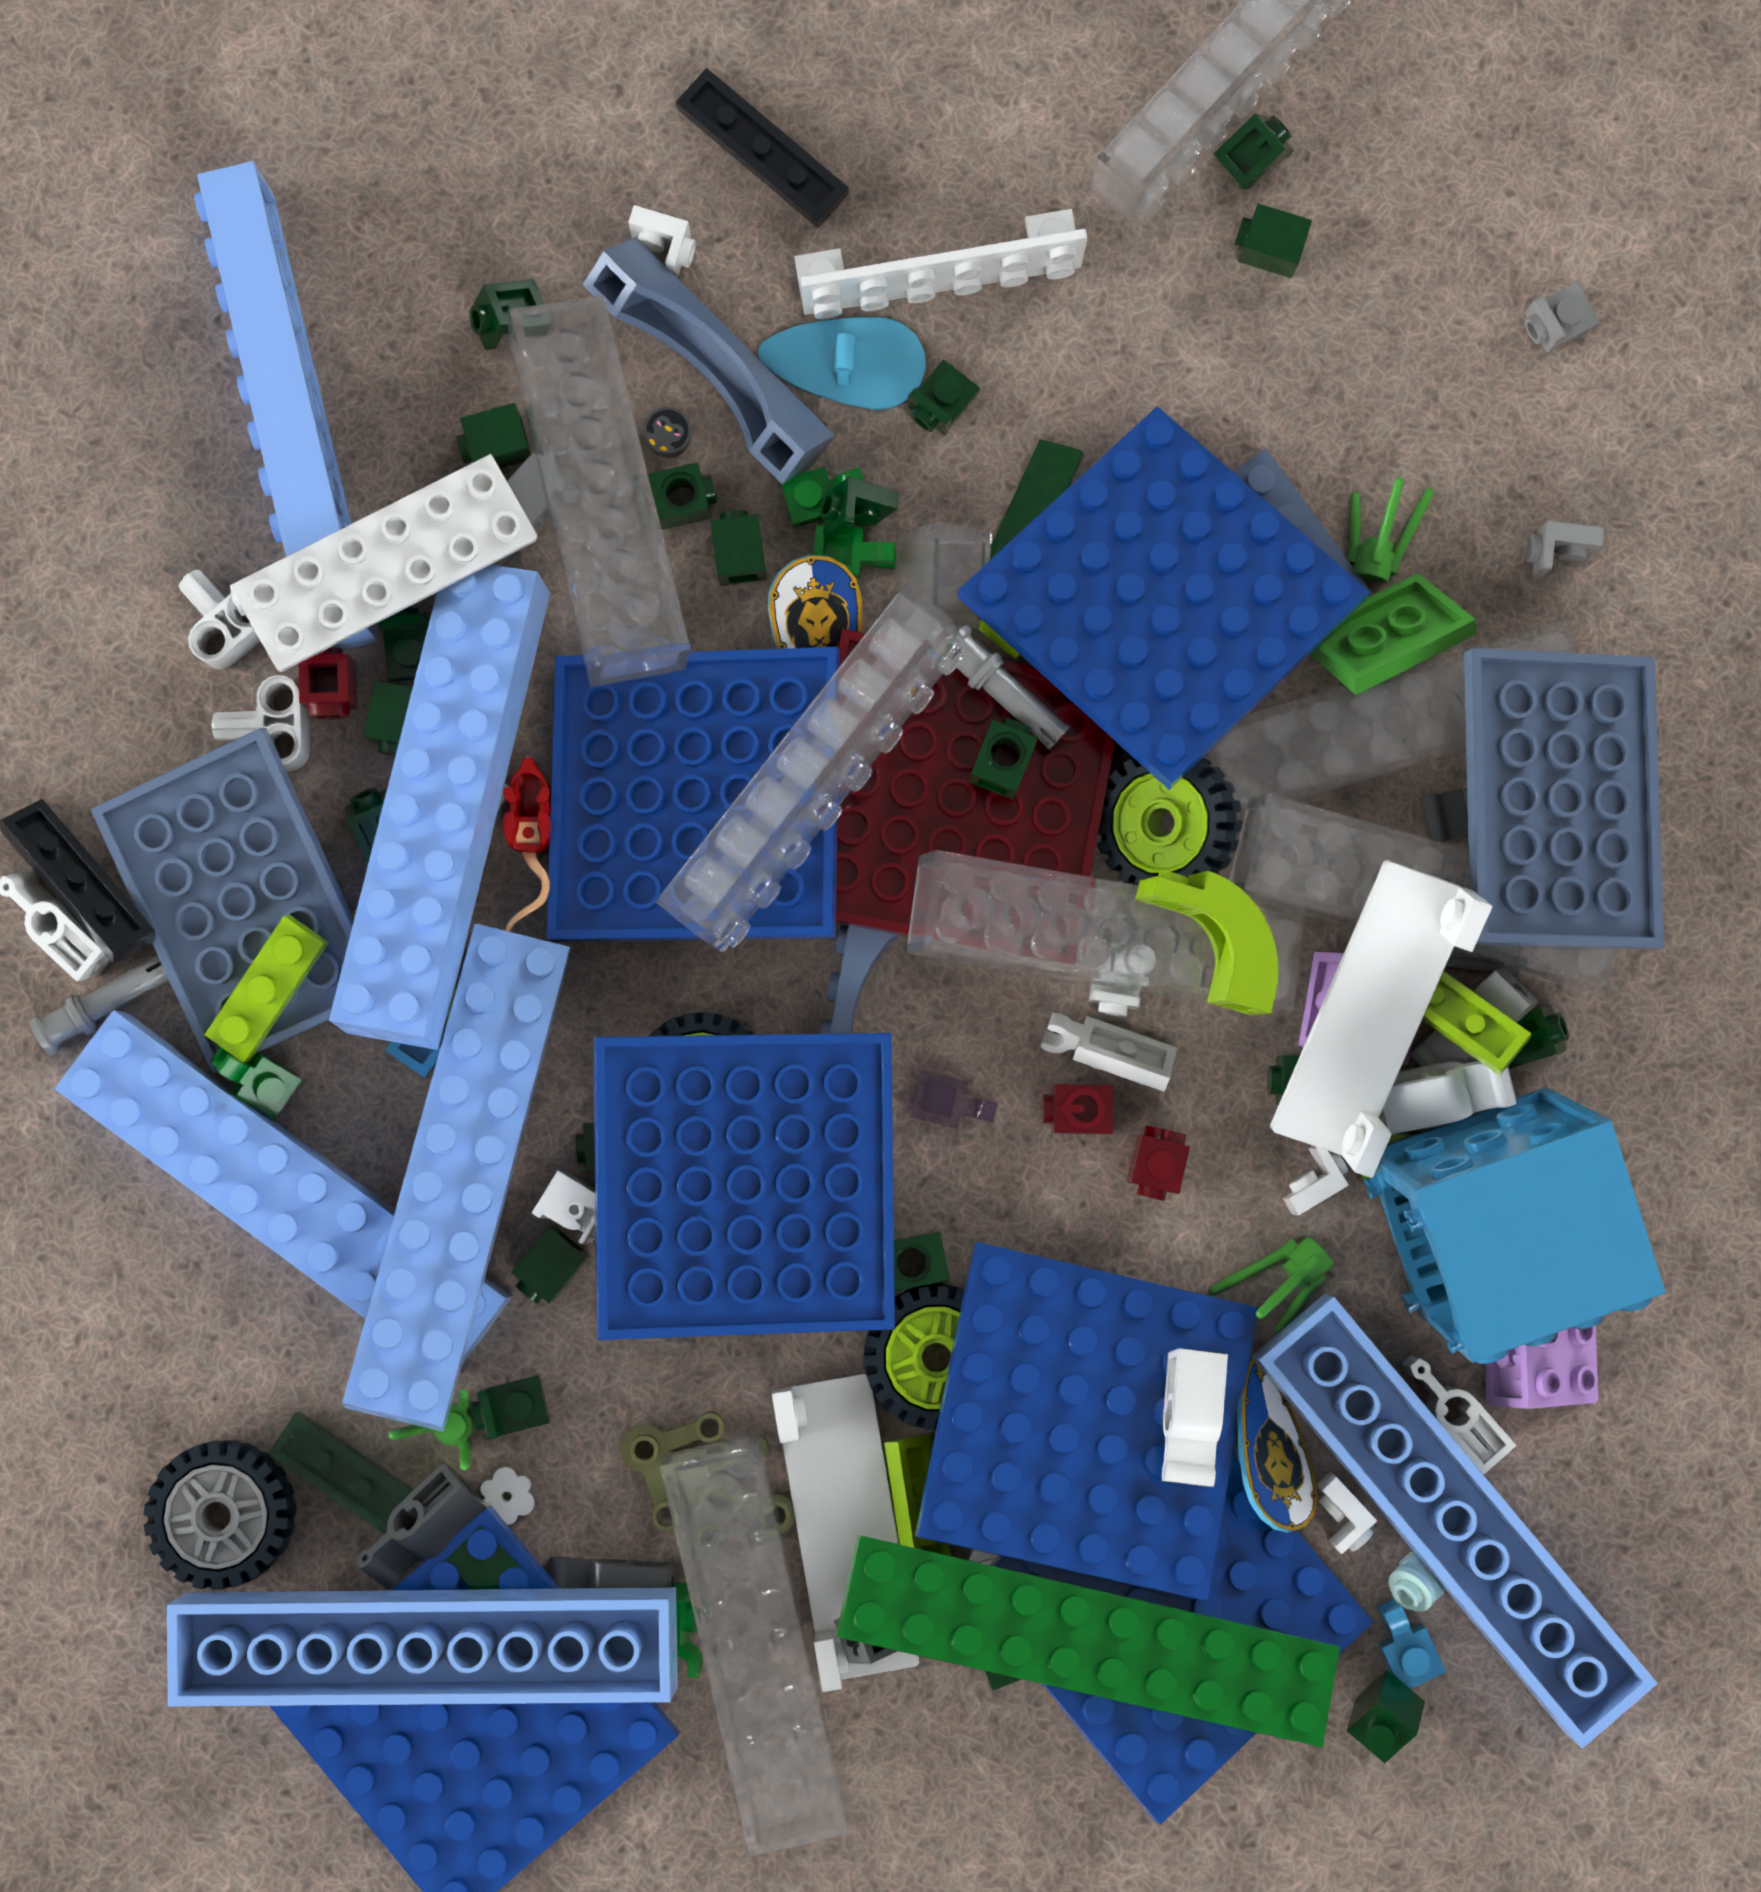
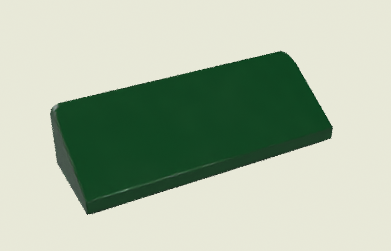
M1039 440L981 567L988 563L1071 486L1083 460V451Z

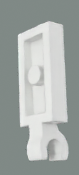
M1052 1013L1047 1028L1050 1031L1045 1030L1041 1048L1050 1053H1063L1067 1050H1075L1073 1056L1075 1061L1135 1081L1138 1084L1165 1091L1171 1077L1177 1047L1086 1016L1084 1023L1080 1024L1071 1020L1066 1015Z

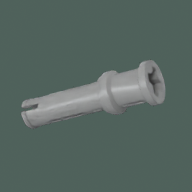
M967 624L964 625L945 645L937 657L941 661L949 660L969 679L968 685L972 689L976 688L979 691L983 688L1020 723L1028 726L1031 729L1030 732L1050 750L1070 726L1061 721L1002 667L1004 664L1002 656L998 652L993 654L989 652L971 635L972 629Z
M156 953L155 956L84 997L71 995L65 999V1005L41 1019L34 1016L28 1022L41 1047L49 1056L53 1057L59 1053L58 1047L83 1033L87 1036L94 1033L95 1029L98 1028L97 1022L109 1016L113 1010L118 1011L165 984L169 979Z

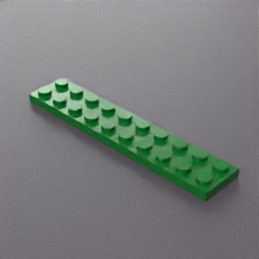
M861 1535L857 1536L836 1633L838 1638L1322 1748L1340 1646Z

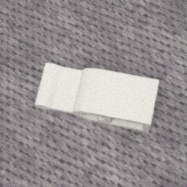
M23 871L1 877L0 894L5 897H11L26 912L24 925L28 935L75 981L78 982L98 976L111 962L58 898H54L39 884L36 874Z
M1449 1061L1399 1071L1384 1104L1383 1111L1389 1131L1392 1134L1457 1122L1478 1111L1516 1105L1517 1100L1508 1067L1499 1076L1480 1061L1465 1064L1458 1061Z
M1180 1348L1168 1352L1163 1412V1432L1166 1439L1162 1481L1214 1487L1216 1445L1220 1438L1223 1424L1228 1354Z
M1411 1355L1402 1362L1404 1372L1409 1376L1417 1378L1430 1393L1426 1407L1483 1475L1517 1446L1474 1396L1457 1387L1450 1385L1442 1386L1431 1374V1367L1428 1362ZM1452 1397H1459L1461 1403L1457 1406V1410L1461 1415L1456 1420L1447 1422L1444 1416L1449 1410L1445 1403Z

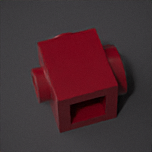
M330 647L298 663L299 703L308 709V718L322 720L349 718L350 709H357L356 661L347 653H343V649Z
M1052 1085V1095L1043 1094V1124H1051V1134H1113L1114 1085Z
M1145 1125L1143 1135H1137L1127 1183L1138 1185L1137 1195L1165 1201L1167 1192L1172 1194L1180 1193L1190 1146L1185 1145L1187 1135Z

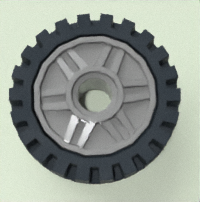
M236 1440L211 1441L182 1452L157 1475L158 1479L151 1485L147 1495L150 1496L149 1502L144 1505L143 1515L148 1518V1522L144 1525L145 1536L150 1535L152 1543L148 1546L152 1554L160 1556L162 1559L159 1563L165 1571L172 1570L175 1573V1579L182 1583L191 1582L193 1583L192 1587L199 1589L207 1587L212 1588V1590L234 1588L263 1574L284 1553L295 1527L293 1521L296 1515V1503H293L292 1495L295 1493L292 1484H288L285 1478L286 1472L281 1466H277L273 1462L274 1458L267 1452H261L257 1450L258 1447L252 1444H244ZM214 1502H221L230 1510L231 1518L228 1526H220L213 1521L211 1507Z

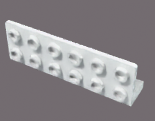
M1072 209L1026 216L1025 226L1028 238L845 270L840 248L794 256L804 315L814 314L817 319H829L842 314L843 308L861 306L863 311H876L887 307L890 300L907 298L909 303H922L935 298V293L954 290L955 295H969L980 291L983 284L1000 282L1002 287H1016L1026 283L1028 277L1046 274L1047 278L1052 280L1066 278L1075 273L1074 269L1081 268L1087 243L1086 229L1076 230Z
M489 454L231 584V596L241 616H247L276 669L279 672H283L534 543L537 539V533L493 456Z
M1390 860L1383 862L1270 1124L1271 1129L1275 1133L1342 1155L1354 1172L1373 1178L1392 1135L1379 1119L1380 1113L1454 946L1473 952L1492 909L1490 903L1470 889Z
M866 1373L774 1389L772 1400L779 1441L783 1443L815 1632L814 1647L822 1692L842 1689L843 1679L916 1667L919 1664V1657L900 1651L871 1664L848 1663L841 1640L836 1637L837 1628L834 1620L840 1618L857 1536L861 1535L899 1544L874 1396Z

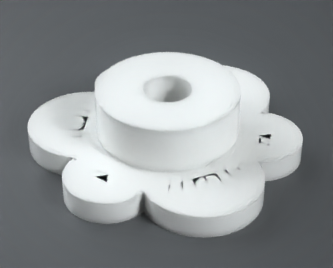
M510 1467L499 1468L494 1473L493 1480H486L481 1485L480 1491L485 1497L483 1502L487 1507L491 1505L507 1525L513 1524L517 1520L518 1515L529 1514L535 1506V1499L528 1492L531 1488L530 1479L527 1476L517 1477L516 1472ZM504 1492L511 1493V1500L504 1499Z

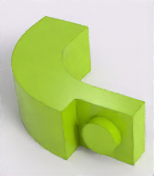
M1160 871L1156 877L1140 880L1135 900L1184 914L1196 921L1208 935L1214 950L1215 968L1207 1003L1251 1016L1271 1014L1278 984V955L1271 929L1255 902L1233 882L1210 871L1189 875V878L1177 873Z

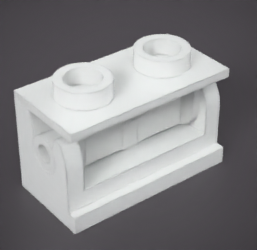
M558 1170L532 1211V1214L538 1218H550L567 1229L582 1231L583 1234L578 1242L590 1244L595 1238V1189L570 1173Z

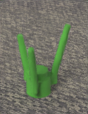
M1398 477L1394 481L1378 538L1366 537L1364 545H1360V494L1358 492L1351 494L1350 547L1347 559L1351 564H1354L1352 573L1359 574L1362 579L1377 583H1388L1391 574L1397 575L1401 558L1434 495L1432 488L1425 490L1393 552L1394 544L1388 541L1404 485L1403 478Z
M1306 1237L1299 1244L1290 1239L1279 1250L1210 1286L1208 1291L1211 1295H1216L1286 1258L1287 1262L1282 1265V1268L1289 1278L1256 1311L1258 1318H1264L1297 1285L1302 1288L1275 1326L1274 1332L1277 1334L1295 1318L1314 1290L1326 1280L1324 1274L1334 1266V1263L1312 1238Z
M461 1389L458 1392L459 1404L451 1405L444 1432L422 1426L409 1425L391 1430L389 1438L396 1440L434 1432L438 1440L445 1445H458L460 1448V1468L468 1470L471 1462V1450L473 1449L470 1437L476 1425L474 1415L470 1410L473 1402L469 1397L468 1391Z

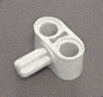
M196 569L183 577L179 584L180 591L204 616L190 630L188 637L189 648L195 656L212 668L224 669L230 667L257 645L260 639L251 623H243L242 616L234 604L231 594L225 598L200 570ZM223 634L225 636L223 649L217 654L208 655L206 652L208 640L214 635Z
M271 676L261 683L257 692L256 711L216 712L213 714L211 723L212 733L218 741L236 740L259 728H267L274 745L284 737H293L294 739L293 752L288 757L281 759L286 772L298 770L305 765L309 758L310 723L308 709L299 703V685L287 676ZM283 690H292L294 698L291 706L283 711H275L273 703L276 695Z

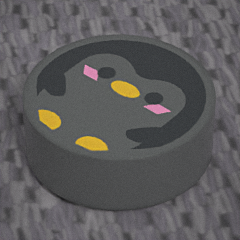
M664 407L655 410L649 415L644 424V437L652 452L661 457L671 458L682 454L689 447L692 439L690 422L684 413L675 408Z

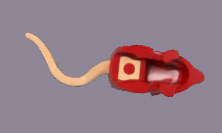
M530 756L523 758L520 767L509 782L510 787L504 788L503 794L507 800V813H505L503 818V832L508 846L522 853L529 869L540 879L541 891L535 901L520 910L509 920L505 931L508 932L523 917L539 909L548 898L550 890L548 874L539 863L537 853L549 848L551 787Z

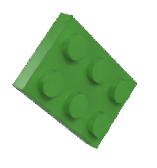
M1417 573L1366 598L1309 655L1350 691L1358 695L1476 635V619Z

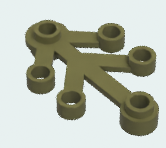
M713 1411L705 1412L697 1421L665 1432L651 1424H641L633 1427L622 1440L621 1456L624 1463L631 1470L644 1475L654 1506L652 1522L657 1529L665 1532L672 1531L679 1525L682 1519L681 1507L671 1500L663 1470L681 1478L698 1528L695 1537L696 1544L705 1553L719 1551L726 1539L724 1528L716 1522L706 1491L756 1515L761 1528L770 1534H782L788 1531L794 1524L793 1502L788 1496L781 1493H773L764 1497L716 1473L743 1462L748 1464L761 1463L767 1457L769 1451L768 1441L763 1435L751 1433L746 1435L740 1443L688 1459L672 1450L699 1439L708 1443L719 1440L725 1431V1421L720 1414ZM707 1418H713L719 1423V1432L713 1436L704 1434L701 1429L702 1421ZM750 1440H757L763 1446V1453L758 1457H750L745 1452V1444ZM648 1441L653 1445L654 1453L650 1458H642L637 1454L636 1445L638 1442ZM773 1506L781 1507L785 1511V1519L781 1523L769 1521L767 1518L769 1508ZM663 1507H670L675 1511L676 1520L671 1524H664L658 1518V1511ZM706 1529H714L718 1532L720 1541L714 1546L706 1545L702 1540V1532Z

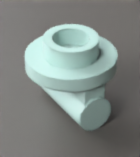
M1412 1551L1399 1562L1400 1565L1390 1575L1388 1584L1398 1604L1406 1609L1423 1612L1428 1610L1434 1601L1445 1593V1589Z

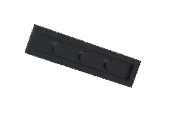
M708 68L697 77L676 101L678 111L817 228L822 225L849 194L848 186Z
M43 799L0 820V828L3 835L113 964L155 941V930Z

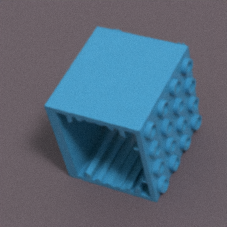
M1548 1087L1516 1097V1105L1478 1111L1463 1120L1438 1125L1388 1143L1373 1178L1364 1179V1185L1368 1186L1366 1191L1371 1199L1376 1196L1380 1197L1410 1288V1292L1401 1294L1402 1300L1406 1301L1404 1306L1407 1312L1410 1314L1417 1310L1445 1340H1448L1446 1344L1452 1354L1460 1351L1472 1363L1487 1364L1499 1361L1507 1355V1350L1524 1344L1527 1346L1546 1344L1555 1338V1333L1571 1327L1575 1329L1593 1327L1603 1321L1604 1315L1618 1310L1625 1312L1640 1310L1651 1304V1298L1666 1293L1612 1121Z

